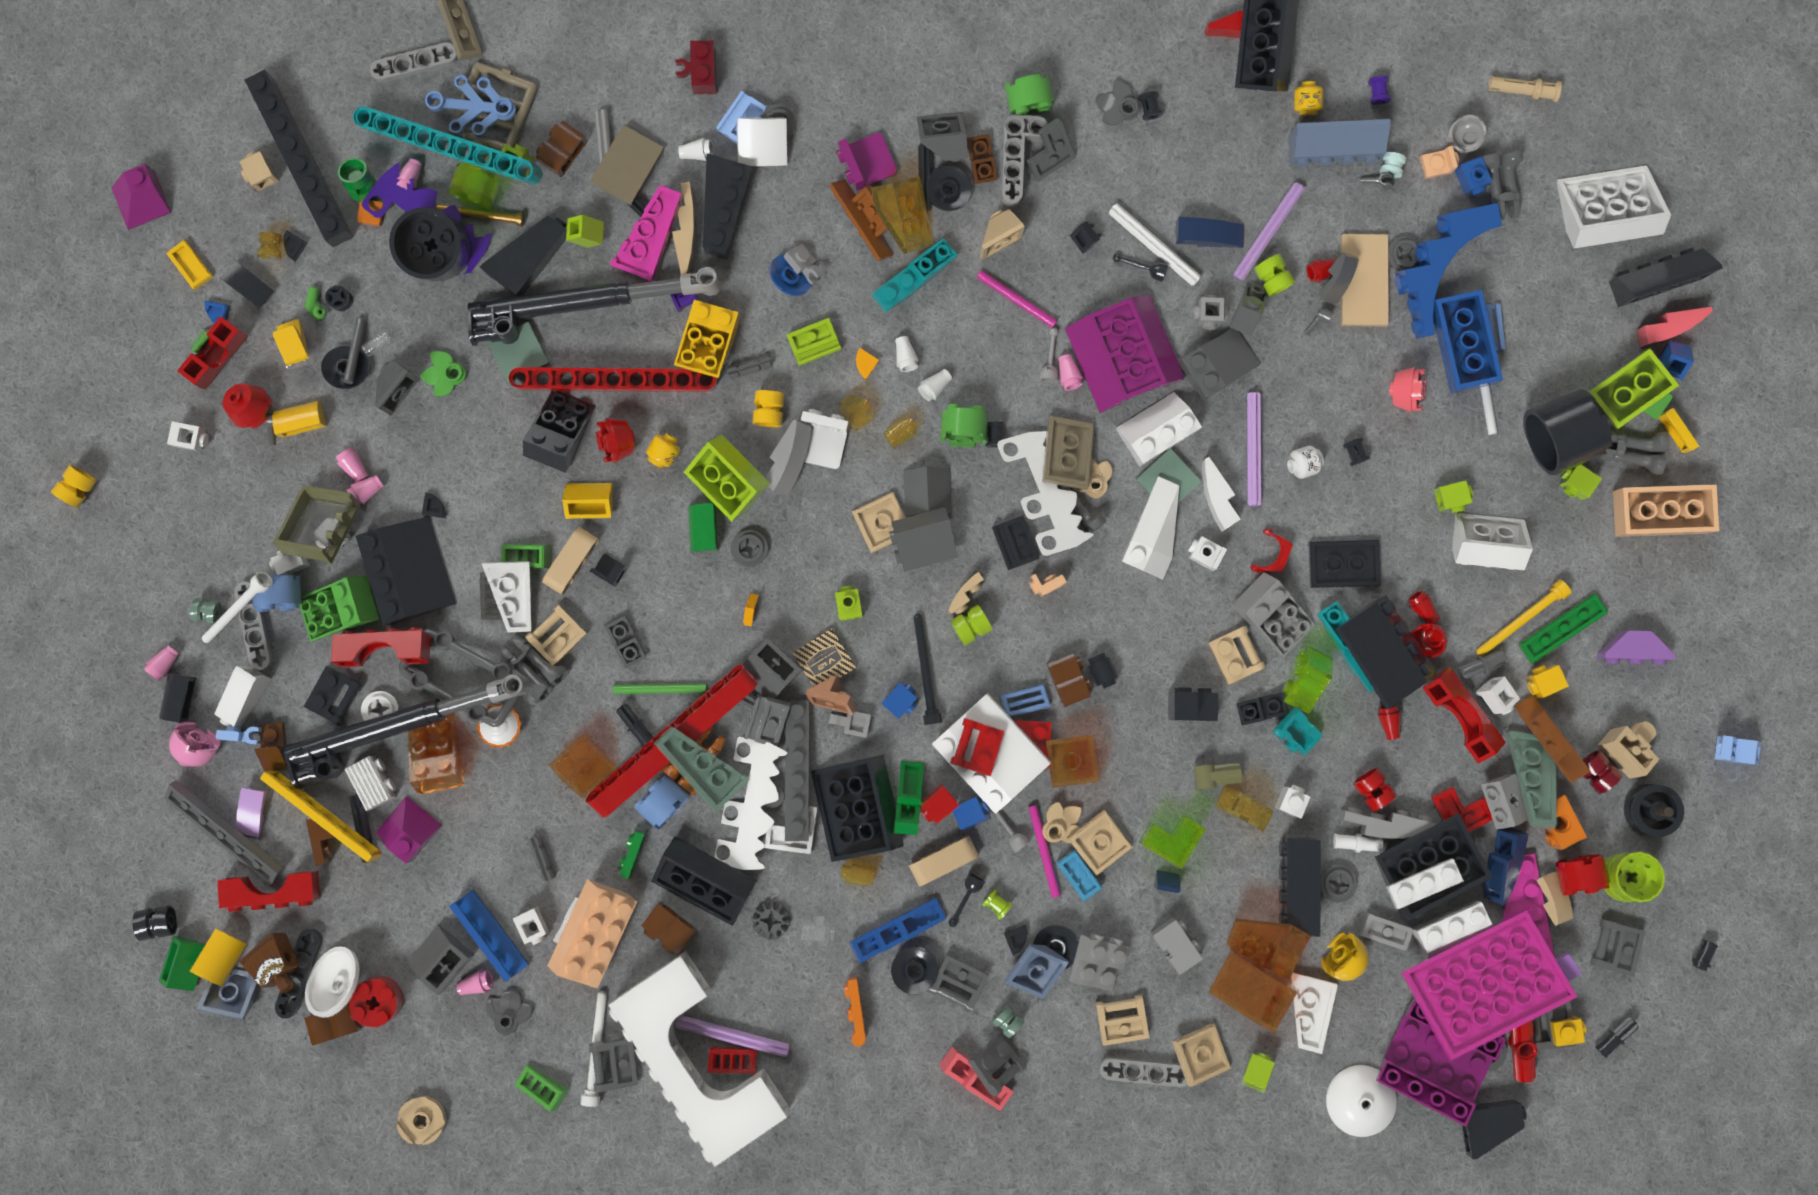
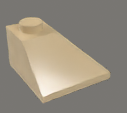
M1010 209L1005 212L1003 210L997 211L991 216L981 247L980 257L982 260L1022 238L1025 226Z

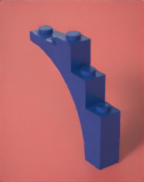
M1498 203L1437 216V231L1441 239L1416 244V259L1420 267L1395 272L1394 283L1399 295L1408 294L1407 306L1411 311V328L1416 338L1435 335L1433 323L1435 295L1439 281L1452 258L1471 239L1485 231L1502 226Z

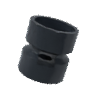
M168 905L157 907L155 910L150 908L135 911L132 918V927L136 939L143 941L154 939L156 936L161 938L175 935L178 925L176 911L173 906Z

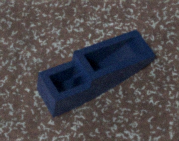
M1178 217L1176 221V244L1197 245V247L1243 248V224L1194 217Z
M1512 827L1497 829L1495 852L1489 853L1487 863L1492 878L1485 881L1484 898L1501 905L1507 903L1523 863L1529 833Z

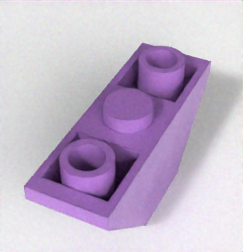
M1621 631L1597 654V659H1605L1607 664H1620V659H1628V664H1643V660H1652L1653 665H1667V660H1675V654L1652 631Z

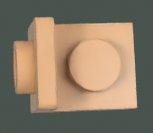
M1448 146L1443 151L1425 154L1420 157L1425 179L1453 173L1459 164V157L1457 152H1454L1453 146Z
M1036 574L1030 576L1032 581L1029 582L1033 593L1035 595L1039 593L1042 598L1065 585L1067 581L1063 574L1058 577L1056 574H1053L1044 579L1045 584L1041 585Z

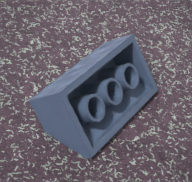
M1390 119L1297 123L1288 137L1290 164H1297V167H1306L1311 163L1328 166L1332 165L1333 162L1342 161L1343 165H1351L1361 160H1365L1366 164L1377 163L1386 154L1391 124Z

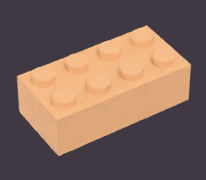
M1717 484L1630 487L1613 491L1615 537L1708 534L1719 531Z
M587 879L547 966L557 976L598 988L637 901L626 892Z

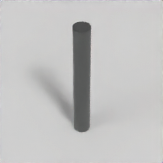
M363 318L356 319L343 380L347 384H352L366 323V320Z

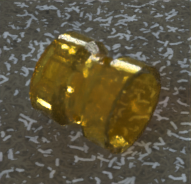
M260 232L258 235L260 247L257 250V257L270 260V256H275L274 260H280L281 250L279 246L282 244L283 236L273 232Z

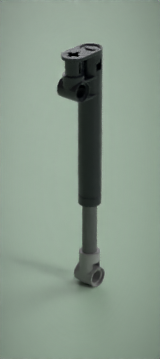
M704 267L697 273L682 274L680 278L630 285L628 281L469 302L467 305L469 339L472 346H477L479 342L483 341L512 344L519 337L518 319L619 306L620 304L627 305L631 304L633 299L683 293L684 296L699 293L713 296L720 291L721 284L715 270L710 267ZM713 279L711 283L704 284L707 280ZM509 328L508 331L502 333L504 329Z
M508 675L505 678L487 683L484 688L442 701L435 698L286 745L284 756L291 782L296 789L300 790L305 787V784L311 782L319 783L337 778L343 771L340 757L341 752L433 724V722L445 720V715L490 701L497 703L516 696H523L530 689V681L524 675ZM516 679L520 684L517 691L513 689V682ZM327 764L330 766L329 774L326 772Z

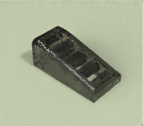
M480 572L481 620H503L500 611L499 613H487V608H498L497 603H487V599L495 598L493 594H487V589H491L488 584L485 572Z

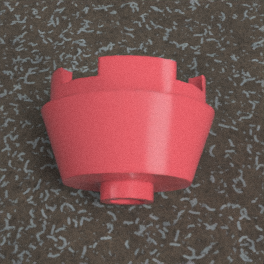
M1412 367L1395 373L1394 382L1390 383L1389 390L1390 396H1393L1394 406L1411 413L1423 411V405H1420V400L1425 399L1426 380H1422V375L1426 374V369Z

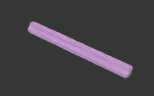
M1297 182L1292 185L1235 270L1233 275L1237 279L1243 281L1305 190L1304 186Z
M1258 392L1247 394V504L1249 506H1260L1262 504L1261 394Z
M679 1015L675 1022V1027L678 1029L782 1057L788 1055L789 1044L683 1015Z

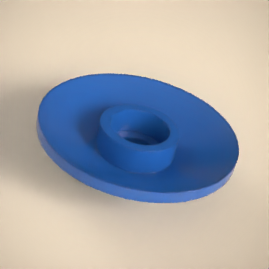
M785 254L775 257L769 268L770 277L775 286L791 296L805 294L811 287L802 272L797 274L783 257Z

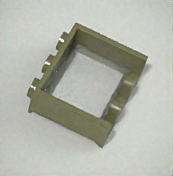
M303 485L279 532L276 534L273 544L284 556L287 554L332 564L361 506L351 493Z

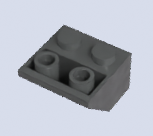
M768 637L743 664L758 680L755 690L766 698L776 699L802 672V669Z
M438 925L408 960V963L418 979L435 994L439 995L447 989L475 954L442 926Z

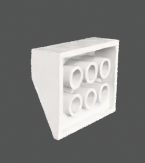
M1647 165L1557 180L1566 233L1574 249L1662 235L1666 230L1671 213Z
M988 693L932 743L995 814L1051 764V761ZM964 718L1005 731L990 777L950 764L951 758L955 756L962 734ZM972 730L963 759L970 762L979 733L978 730Z

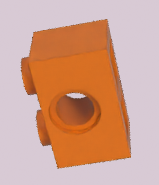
M1557 794L1556 811L1557 817L1561 819V826L1558 829L1555 827H1544L1547 833L1544 836L1551 847L1554 846L1555 849L1563 850L1587 838L1566 795Z

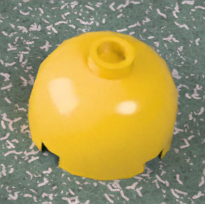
M1349 932L1348 935L1340 933L1335 936L1327 946V948H1333L1326 958H1321V966L1327 974L1341 981H1351L1366 971L1369 953L1365 944L1357 936Z

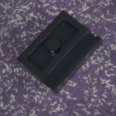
M1024 515L992 527L1008 571L1040 559Z

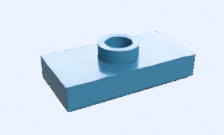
M1075 849L1056 862L1083 902L1102 889V886Z

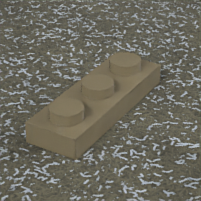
M437 0L458 60L479 58L482 51L463 0Z

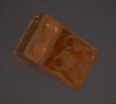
M454 713L445 715V720L433 722V724L408 731L409 783L418 795L464 786L463 763Z
M1236 918L1226 946L1230 947L1234 952L1248 957L1255 964L1262 965L1273 971L1275 975L1289 981L1304 954L1311 936L1290 924Z
M1231 951L1212 984L1209 993L1253 1022L1275 1033L1295 998L1297 990L1294 984Z

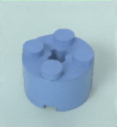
M271 575L272 586L266 592L257 593L252 598V606L255 607V612H270V610H274L279 607L280 612L299 609V605H302L300 576L294 578V575Z
M664 775L649 788L648 791L650 793L646 797H642L634 808L658 831L666 824V819H670L679 811L690 795L673 779Z

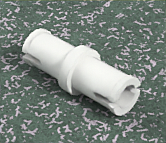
M1334 834L1333 848L1350 849L1358 853L1361 850L1382 852L1383 838L1364 837L1361 834H1355V836Z

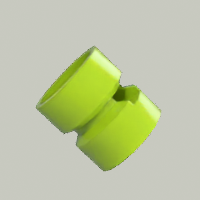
M1281 254L1268 258L1254 268L1258 278L1265 281L1263 287L1269 297L1280 293L1296 282L1291 272L1285 270L1286 263Z
M979 605L969 609L966 616L960 614L950 620L964 646L975 641L976 635L983 636L993 630Z

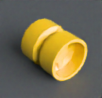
M770 390L755 391L754 405L757 406V409L753 411L752 424L762 427H782L783 413L780 409L784 407L785 394Z
M69 464L62 474L63 481H57L51 493L65 503L79 508L86 498L84 493L90 492L97 480L80 468Z

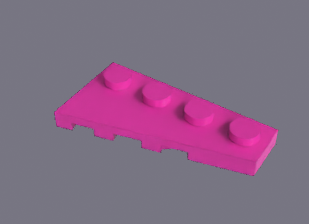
M660 185L644 209L645 212L640 220L633 226V231L627 240L623 242L617 256L612 259L609 265L646 280L654 281L683 193Z

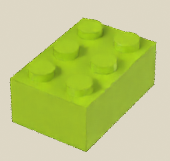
M1647 349L1588 392L1596 399L1595 403L1615 429H1619L1679 385L1653 351Z
M722 434L708 441L684 471L687 477L731 522L744 515L770 485L762 474Z

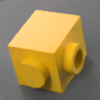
M1545 665L1532 669L1533 674L1527 676L1529 681L1527 683L1528 690L1536 698H1544L1569 687L1559 665H1552L1547 668Z

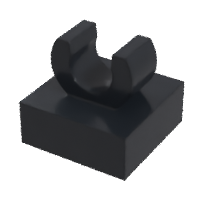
M1088 221L1080 224L1070 235L1082 254L1089 251L1102 236L1101 233L1096 234L1093 230L1095 225L1093 223L1089 224Z

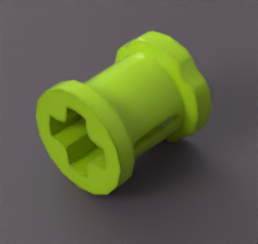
M994 888L981 905L990 908L997 914V918L1000 920L1013 903L1005 901L997 894V890Z

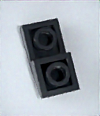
M236 261L220 278L258 309L274 291Z
M1284 691L1236 703L1242 726L1285 716L1289 713Z

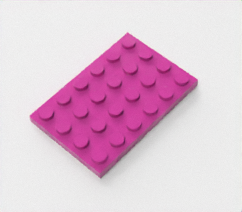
M1527 910L1401 973L1449 1061L1577 997Z

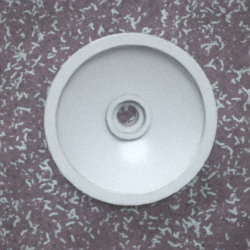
M345 947L332 948L324 953L315 963L308 977L305 989L306 1005L313 1015L322 1018L333 1016L351 1000L357 988L360 975L359 962L352 950Z
M1367 1065L1347 1067L1340 1071L1329 1084L1326 1094L1327 1111L1334 1124L1349 1135L1357 1137L1375 1135L1384 1130L1395 1115L1397 1107L1396 1091L1376 1081L1379 1070ZM1368 1100L1369 1105L1366 1108H1362V1102Z

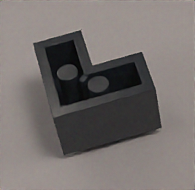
M1192 687L1174 688V692H1168V720L1218 721V693H1212V688H1198V692H1192Z

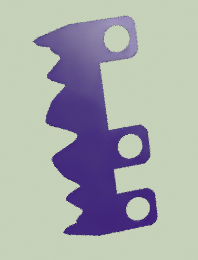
M397 163L379 178L363 200L362 207L376 218L382 217L392 202L405 212L420 207L435 209L437 191L426 188L413 191L414 179H409L411 184L407 183V189L396 185L400 181L397 179L399 177L400 164ZM373 196H379L384 202L383 208L379 211H373L369 207V200ZM455 205L441 210V212L449 214L461 222V215ZM473 224L464 227L471 242V256L464 274L472 272L485 254L492 237V233H488L484 237H475Z

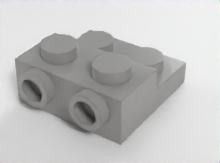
M1091 933L1090 937L1081 935L1069 981L1075 984L1113 991L1118 969L1124 970L1129 947L1123 945L1124 940L1110 937L1108 941L1104 940V936Z

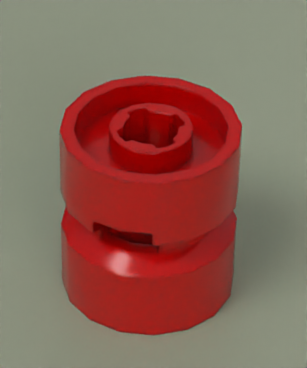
M1379 767L1369 770L1353 782L1359 794L1366 796L1364 801L1371 811H1376L1386 806L1397 797V793L1392 786L1385 784L1386 777ZM1379 787L1381 788L1380 791L1372 795L1371 792L1375 791Z

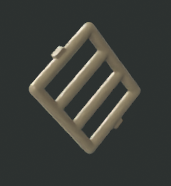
M475 62L468 81L478 96L491 100L476 85L480 73L524 88L526 93L522 102L510 98L514 102L516 110H519L514 123L499 119L493 124L510 131L506 143L486 136L478 138L472 131L464 129L463 134L459 135V137L498 151H502L504 144L514 148L538 86L532 81L513 75L512 71L503 68L499 70L486 64ZM462 92L460 100H470L465 95V93ZM497 93L500 97H507L505 95ZM456 109L452 120H457L468 110ZM482 112L476 119L482 121L489 113ZM459 124L455 125V126L453 127V130H454V131L459 130V129H460V127H459L460 125H459Z

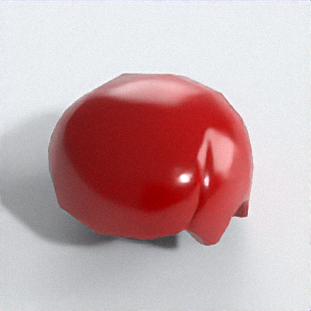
M1424 623L1411 632L1414 640L1420 644L1421 651L1425 657L1435 658L1447 648L1448 639L1446 632L1437 624Z

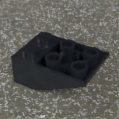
M551 391L523 439V456L566 473L574 459L595 406L562 392Z

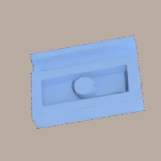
M741 91L716 129L737 143V118L760 117L766 106Z

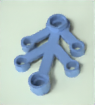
M464 75L456 76L454 84L470 100L444 98L437 91H431L425 97L426 105L434 112H439L443 108L468 110L460 118L452 120L449 124L450 131L456 136L463 134L464 127L482 112H490V114L481 122H475L472 125V132L478 138L484 137L487 134V129L499 119L503 121L509 120L516 112L514 102L510 98L500 97L493 89L490 80L486 77L478 79L477 87L482 93H486L493 103L483 102L472 89ZM460 80H465L463 86L458 85ZM483 82H488L486 88H481ZM435 100H440L438 106H433ZM507 106V107H508V111L505 112V113H502V112H501V109H502L503 107ZM459 124V125H460V129L457 130V131H454V130H453V127H454L455 125ZM478 127H483L482 132L476 133Z

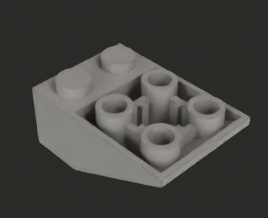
M1264 572L1232 604L1239 615L1283 658L1315 626L1314 622L1279 580Z

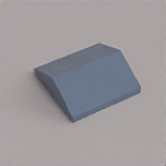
M1030 944L1004 981L1006 984L1044 999L1069 962L1046 945Z
M232 969L223 986L210 981L207 982L197 1010L244 1021L254 1004L258 983L247 971Z

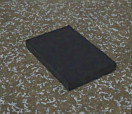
M1379 540L1308 542L1310 588L1381 586Z

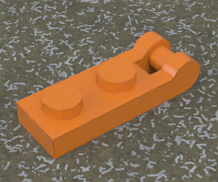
M858 976L848 978V984H844L845 997L850 998L851 1007L847 1008L849 1022H854L855 1029L852 1033L851 1041L853 1045L860 1047L865 1043L866 1032Z

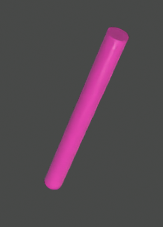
M981 270L976 278L1051 328L1054 327L1057 322L1056 319Z
M1037 805L1029 806L1028 809L1051 896L1055 898L1061 896L1047 841L1042 833L1043 826Z

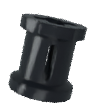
M1157 91L1146 92L1138 96L1139 102L1142 103L1144 112L1142 118L1144 121L1157 119L1163 115L1162 110L1159 109L1157 101L1159 94Z
M987 422V443L985 447H998V442L1003 440L1004 422Z
M1362 437L1343 444V448L1347 449L1350 456L1351 466L1371 459L1365 452Z

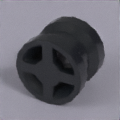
M334 285L325 294L327 304L337 311H346L352 306L353 297L342 286Z

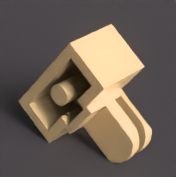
M1646 721L1636 723L1631 728L1623 726L1610 729L1597 745L1629 779L1647 776L1659 760L1650 750L1652 747L1650 743L1656 736V730L1651 723Z

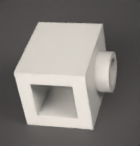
M1292 784L1291 788L1283 786L1275 808L1292 816L1302 818L1310 796L1304 794L1305 789Z

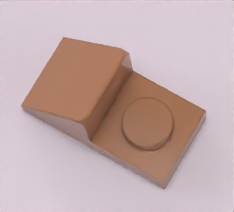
M833 676L806 691V695L812 705L854 715L857 708L851 695L841 691L842 683L838 676Z

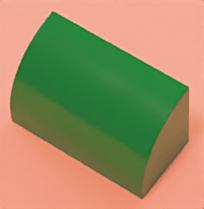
M703 503L688 506L690 553L718 551L715 504Z
M173 936L159 982L166 988L194 991L199 976L190 972L206 944L185 937Z

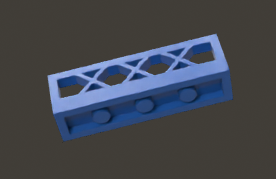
M474 889L449 906L505 982L529 965L528 961Z

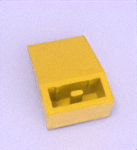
M694 300L674 366L719 378L736 336L740 322L739 312Z

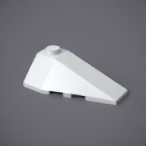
M1159 476L1157 477L1120 560L1162 580L1173 556L1179 485Z

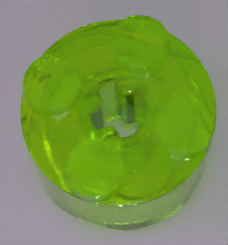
M464 162L457 163L448 188V194L459 198L458 201L466 205L472 206V203L475 202L478 203V207L491 211L502 179L490 171L488 174L481 171L482 168Z

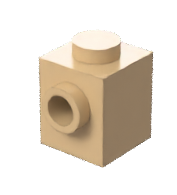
M251 152L245 156V159L239 161L243 168L240 170L241 175L256 190L261 191L279 181L268 158L262 152Z

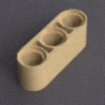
M578 527L547 571L542 583L559 594L564 595L567 591L566 587L568 584H572L580 572L579 567L581 564H585L593 552L591 549L594 545L597 546L599 539L583 528Z
M967 835L963 839L955 841L943 847L940 851H935L908 866L920 887L978 858L979 854L970 836Z

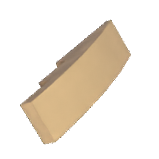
M690 182L681 183L685 206L679 207L677 212L681 230L672 232L681 275L690 274L696 239V214Z

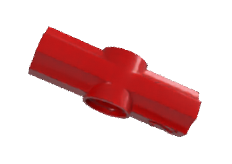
M1533 1020L1511 1030V1035L1508 1038V1044L1512 1049L1513 1077L1516 1081L1523 1083L1533 1082V1079L1536 1078L1535 1056L1538 1049L1534 1044Z

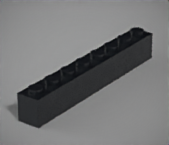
M264 69L244 79L324 240L332 247H335L353 238L274 78Z

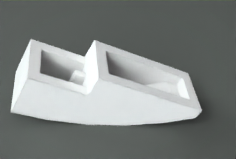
M1208 457L1202 461L1204 492L1217 525L1221 531H1224L1240 520L1228 501L1235 494L1213 461Z

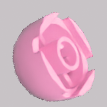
M194 722L179 723L169 739V751L177 762L183 766L199 767L210 762L219 749L220 740L216 739V735L208 729V735L197 728L198 724Z

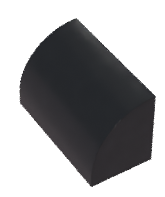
M168 672L159 719L176 723L188 722L196 677Z

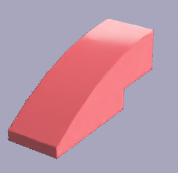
M1712 307L1671 312L1658 317L1659 324L1646 325L1637 330L1640 348L1667 341L1691 329L1713 311Z
M952 1046L939 1064L942 1071L961 1083L964 1088L1001 1111L1014 1091L1007 1085H1004L1002 1091L997 1096H992L968 1063L970 1058Z

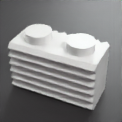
M368 756L345 769L366 811L372 810L396 797L394 793L396 786L390 778L387 779L383 772L386 770L385 765L376 756Z

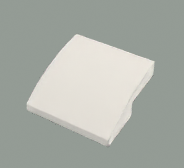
M737 118L738 162L750 166L787 165L786 118Z

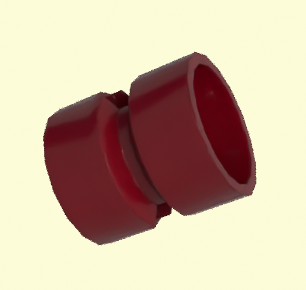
M1595 750L1583 759V762L1590 769V772L1583 776V778L1590 779L1589 784L1598 794L1605 793L1613 788L1623 777L1622 773L1614 765L1608 764L1609 759L1601 750Z

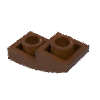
M986 134L967 138L974 183L998 180L990 135Z

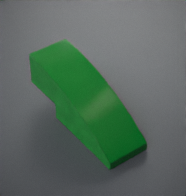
M901 761L894 833L918 835L924 763Z

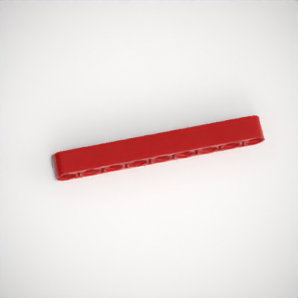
M518 367L511 370L508 376L510 384L522 391L711 392L718 383L717 378L713 377V382L710 386H702L700 381L705 374L687 369ZM524 373L526 375L525 383L517 385L515 381L516 376ZM548 374L550 377L549 382L546 385H540V375ZM565 374H572L573 381L569 385L562 384V377ZM595 374L596 382L590 386L586 385V376ZM612 374H617L620 377L619 383L615 386H611L608 383V378ZM637 374L642 375L643 382L639 386L632 385V377ZM665 375L666 383L663 386L655 385L654 380L656 376ZM681 375H687L690 381L688 385L680 386L677 383L678 378Z
M742 664L734 667L592 790L586 798V803L602 818L610 815L670 763L654 744L670 727L677 729L695 741L751 693L757 686L758 680Z

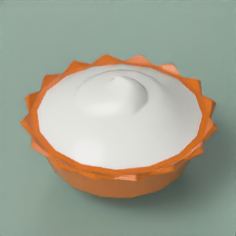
M495 703L493 706L488 705L486 708L488 714L496 718L504 704ZM512 708L505 722L499 727H491L483 722L478 724L476 729L479 732L478 737L483 739L484 744H488L492 748L498 747L502 749L504 746H510L513 741L517 740V736L521 732L520 726L522 723L519 720V714Z

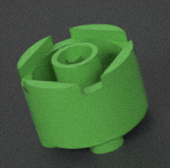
M1040 74L1024 76L1015 79V85L1010 86L1009 82L1004 85L1010 114L1028 115V112L1037 110L1038 114L1050 111V107L1055 103L1049 74H1045L1044 78H1041Z
M959 404L947 405V409L941 415L940 441L944 443L947 440L949 445L954 447H975L977 442H981V446L987 443L988 414L984 412V407L974 405L970 408H961Z

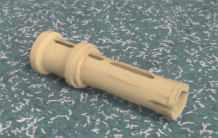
M1491 76L1488 84V91L1528 95L1533 100H1538V98L1552 99V102H1558L1562 89L1561 81L1551 83L1543 82L1542 79L1525 81Z

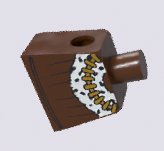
M286 933L269 934L239 960L240 964L262 988L277 986L281 993H285L294 987L289 975L298 968L299 964Z

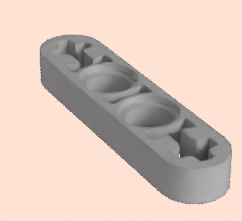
M448 42L378 59L371 64L370 73L376 81L384 83L451 66L458 61V57L453 44ZM449 49L450 52H453L450 54L449 59H446L445 56H441L445 54V50ZM434 52L438 54V59L440 60L439 62H437ZM423 55H430L432 60L428 65H421V57ZM401 61H408L409 68L407 70H398V64ZM390 63H392V67H393L395 73H393V72L390 70V68H391V66L389 65ZM381 66H382L384 69H389V70L383 71V74H384V75H382V76H380L378 73H376V72L379 71V67H381Z
M241 582L235 587L234 595L236 601L242 596L241 592L245 590V586L246 588L250 587V582ZM247 604L239 612V618L248 660L253 669L266 670L272 665L273 656L263 612H257L256 619L249 621L246 618V612L251 608L255 609L252 604ZM254 631H259L262 635L261 641L257 644L251 641V634ZM264 646V650L259 649L260 655L266 657V661L262 663L263 666L260 663H256V659L259 658V652L253 651V647L260 648Z
M1106 1057L1099 1064V1071L1102 1077L1107 1080L1175 1087L1187 1085L1185 1077L1178 1081L1175 1076H1169L1170 1081H1166L1168 1076L1167 1067L1170 1068L1171 1073H1178L1179 1069H1182L1178 1063ZM1110 1062L1115 1068H1121L1120 1063H1124L1122 1067L1123 1076H1119V1071H1112L1111 1075H1108L1107 1071L1103 1068L1107 1067ZM1131 1064L1139 1066L1140 1069L1139 1074L1135 1077L1127 1075L1126 1070ZM1158 1066L1162 1068L1163 1075L1161 1078H1151L1150 1071L1153 1067Z

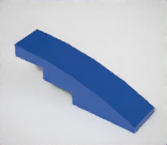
M933 898L849 941V944L858 962L862 963L946 919V916L937 898Z

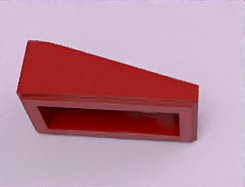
M710 1046L707 1073L756 1074L757 1050ZM716 1054H721L720 1066H716ZM726 1054L730 1055V1067L725 1066ZM736 1055H740L739 1067H735ZM745 1055H750L749 1068H744Z

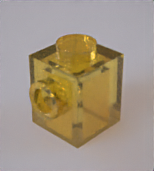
M850 395L840 402L842 405L839 406V411L845 417V420L849 422V426L854 433L874 421L873 416L869 412L872 410V407L866 398L861 400L859 395L855 397Z

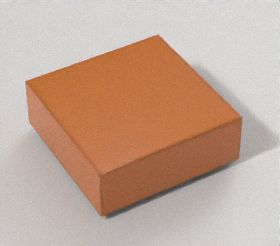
M369 200V207L373 211H379L383 208V202ZM360 201L357 222L381 227L383 216L380 218L374 217L362 207L363 201Z

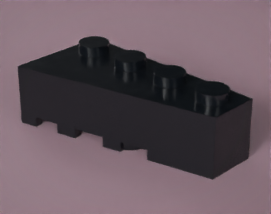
M711 154L706 155L703 249L706 254L728 259L753 172L750 165Z

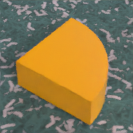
M859 348L856 355V365L860 375L867 380L879 360Z
M751 593L748 597L743 623L746 626L752 627L759 596L757 594Z

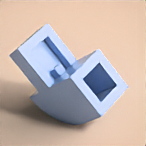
M1718 736L1715 759L1759 766L1762 743L1754 740L1738 739L1732 736Z

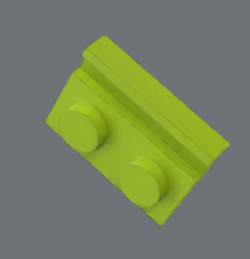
M829 318L786 334L799 367L842 350Z

